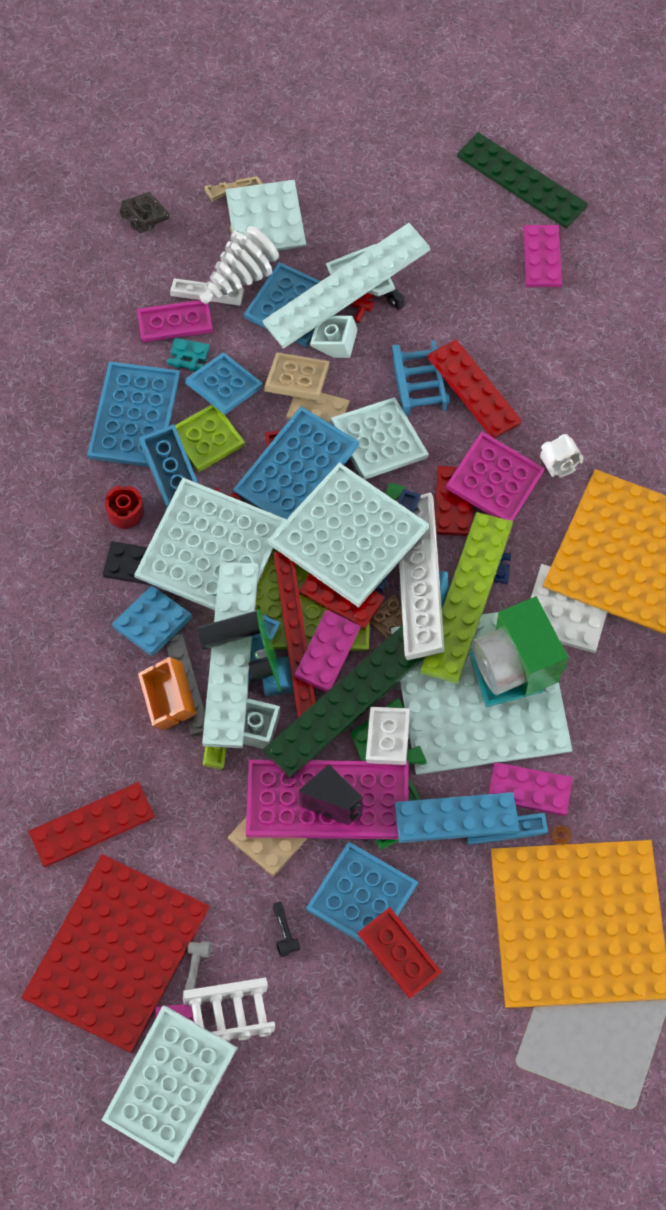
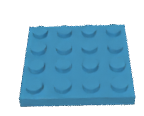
M279 262L272 271L273 274L268 277L244 313V319L266 328L262 320L321 281ZM314 329L294 342L307 347L312 339Z
M348 841L306 907V911L366 946L357 933L389 907L398 917L417 887L418 881Z

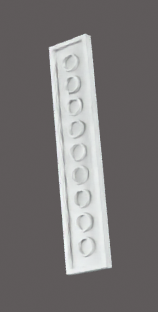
M432 493L421 495L414 513L429 524V528L399 561L404 652L407 660L445 652L434 499Z

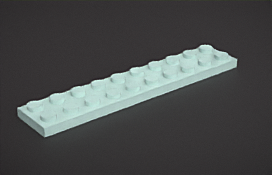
M408 223L262 320L263 324L284 349L430 251V246L413 226Z
M220 562L214 622L255 611L258 564ZM253 636L212 647L203 746L243 748L250 672L248 662L251 661Z

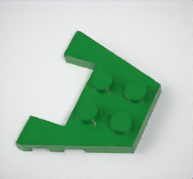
M397 698L384 708H403L400 699ZM369 719L350 733L361 761H366ZM420 746L407 750V762L409 764H427Z

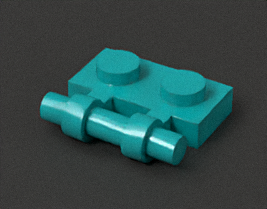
M175 338L170 355L176 358H168L167 365H172L178 369L180 367L187 368L190 371L196 372V370L204 366V364L198 363L199 361L206 363L210 344ZM183 358H184V359H190L191 362H189V361H184V360H182V359H183Z

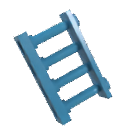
M435 340L431 342V350L408 353L400 351V345H392V358L401 408L406 416L410 415V411L414 406L441 403L442 410L446 411L447 404H450L449 393H445L442 375L434 365L413 368L403 367L405 360L426 358L429 353L440 348L436 347ZM435 372L437 379L435 381L411 384L406 382L408 375ZM439 389L440 396L413 399L409 398L408 394L414 390Z

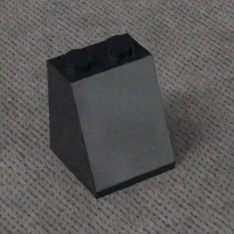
M330 764L299 789L300 806L314 813L349 825L352 821H358L363 814V797Z

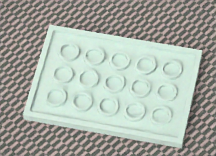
M162 1006L102 1121L170 1162L177 1163L238 1047L169 1007Z

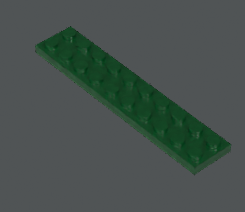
M403 625L263 748V752L290 779L425 659V656L411 660L406 659Z

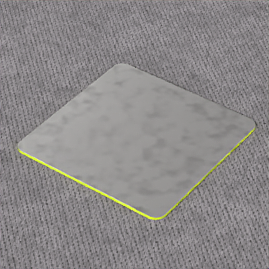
M666 1000L534 1007L516 1057V1063L520 1068L626 1109H633L638 1103L666 1016Z

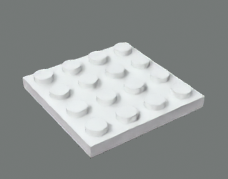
M541 564L531 598L537 596L561 644L596 653L607 612L543 588V583L551 566Z

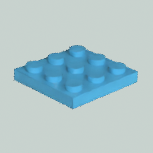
M224 352L188 376L185 382L224 415L262 389L263 386L261 381Z
M151 585L112 623V626L120 634L153 657L193 617L190 612Z

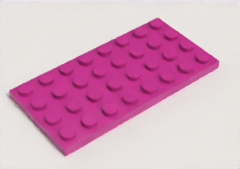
M249 760L246 838L399 839L394 803L408 801L409 762H406V765L366 763V761L311 760L290 779L272 760ZM328 764L363 797V814L358 821H352L349 825L300 806L299 789Z

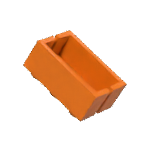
M168 657L155 664L156 667L151 666L138 673L152 726L163 730L179 724V720L185 721L197 715L183 663L172 657Z

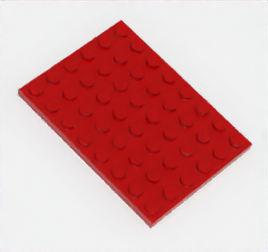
M102 854L21 998L132 1054L155 1011V1007L158 1006L188 949L189 942H192L210 906Z

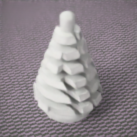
M249 226L245 232L246 237L237 231L232 233L231 241H228L226 244V251H223L220 256L221 262L219 261L215 265L217 272L215 273L214 271L210 276L212 282H207L205 286L207 291L200 295L202 303L208 304L213 297L216 299L222 297L223 295L220 291L227 295L233 291L232 288L238 290L242 288L241 284L250 285L253 280L259 281L263 276L267 277L273 274L269 261H276L279 258V254L272 242L260 230Z

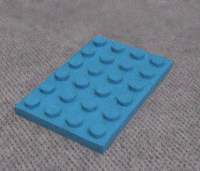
M109 361L87 453L88 459L149 467L140 445L139 437L170 426L181 375L180 370Z
M300 406L233 491L255 507L288 519L338 463L344 465L360 443L358 440Z

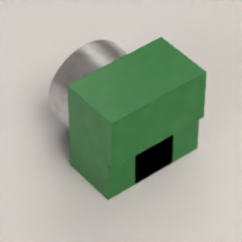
M537 596L498 612L496 630L472 641L477 665L486 684L495 695L520 685L526 697L559 683L561 673L566 670L569 658Z

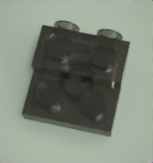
M150 192L122 200L119 210L120 216L123 219L126 218L130 222V227L139 233L154 229L156 223L169 220L170 217L169 212Z

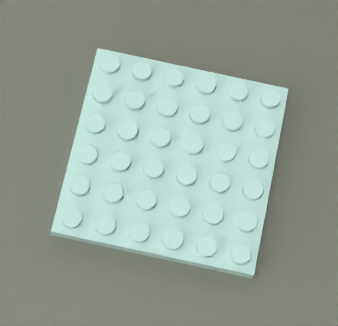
M338 463L268 539V544L351 603L360 607L428 530L429 524L341 463Z
M182 478L134 576L142 581L215 610L220 562L258 564L259 582L274 550L268 544V539L287 519Z

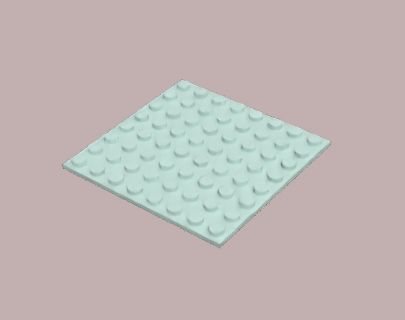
M498 612L482 614L474 639L496 630ZM400 627L391 628L392 634ZM469 654L458 684L421 674L424 659L400 680L404 708L410 709L409 738L411 749L420 746L427 761L425 765L414 764L416 775L573 751L559 683L543 689V692L540 694L486 708Z

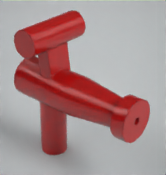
M366 293L363 298H358L349 304L354 308H358L354 317L356 323H360L365 311L371 312L373 310L374 302L368 300L373 298V294Z

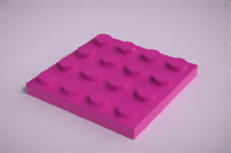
M481 431L445 488L491 516L513 521L542 476L545 468Z

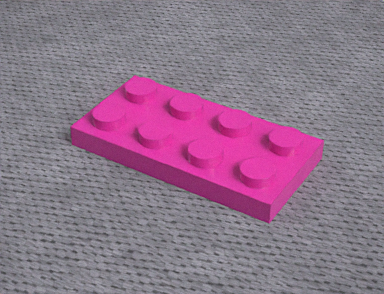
M524 225L526 287H561L559 225Z
M201 300L137 309L142 343L213 333L209 305L202 303Z
M326 609L294 677L324 692H328L332 688L361 626Z
M494 762L489 794L513 792L516 807L566 816L573 777Z

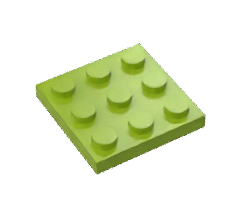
M213 405L175 425L187 457L198 473L245 446L244 440L226 416Z

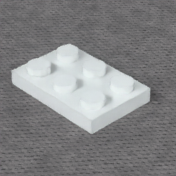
M370 707L366 763L406 765L410 721L409 708Z

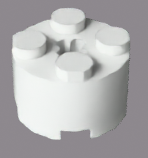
M563 434L558 439L546 442L541 446L540 458L552 477L558 475L561 478L576 471L575 466L578 463H583L584 458L568 434Z

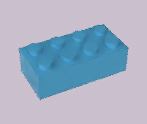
M174 424L139 437L140 445L166 510L182 478L198 483Z

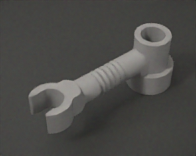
M189 942L188 954L192 955L185 990L196 989L200 958H210L211 942Z

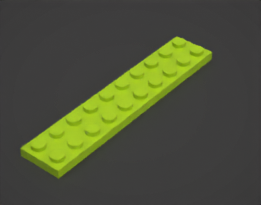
M476 512L442 608L445 652L425 656L421 674L459 683L512 529L513 521Z

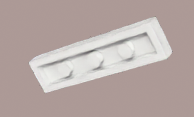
M174 278L170 295L200 300V295L207 291L205 288L207 283ZM232 288L233 291L227 295L220 291L223 296L218 299L213 297L210 302L240 306L244 288L238 290Z

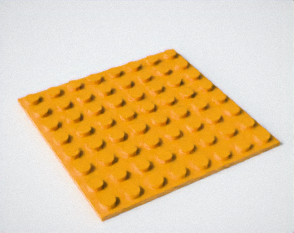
M595 469L542 587L666 635V495Z
M652 840L491 848L505 1008L666 1000V948Z

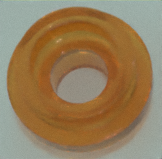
M558 825L553 828L551 837L556 844L565 845L571 840L572 833L567 826ZM558 833H563L565 837L559 838Z

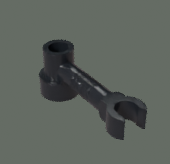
M280 901L273 903V910L284 940L276 942L279 955L282 958L289 956V953L300 950V944L297 938L292 939L284 908Z

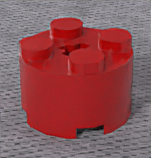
M119 485L110 489L106 494L105 508L107 517L116 527L128 529L138 524L143 518L142 497L136 488L132 486L120 487Z

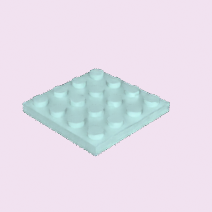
M295 180L226 189L232 233L237 231L246 237L245 232L247 228L253 226L272 242L277 251L306 247Z
M395 397L330 418L331 425L359 441L360 445L351 455L350 459L364 480L428 458L427 450Z

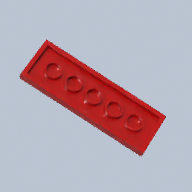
M457 339L429 353L427 358L491 437L496 439L522 423L521 418Z
M137 782L29 830L28 833L45 868L155 818V815L140 783Z

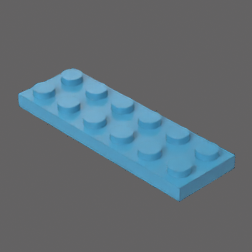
M513 792L394 803L399 843L519 833L520 831Z

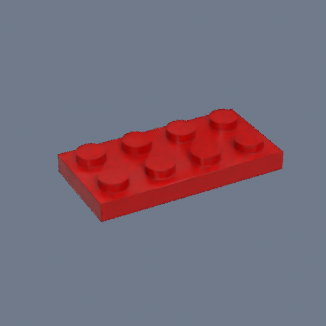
M437 467L435 505L437 535L468 536L472 526L473 505L445 488L458 467Z
M309 574L299 589L300 595L360 625V628L364 631L384 601V596L373 591L360 607H357L312 574Z
M390 907L357 933L409 999L442 973Z

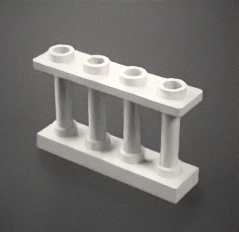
M266 978L183 991L184 1006L189 1005L192 1007L194 1023L203 1028L200 1005L203 1002L209 1001L213 1004L217 1031L212 1033L227 1042L235 1038L246 1040L253 1035L265 1037L275 1030V1022L267 1023L262 995L267 991L268 986ZM251 995L254 997L259 1024L246 1026L241 999L243 996ZM231 998L233 1000L238 1028H225L221 1006L222 999Z

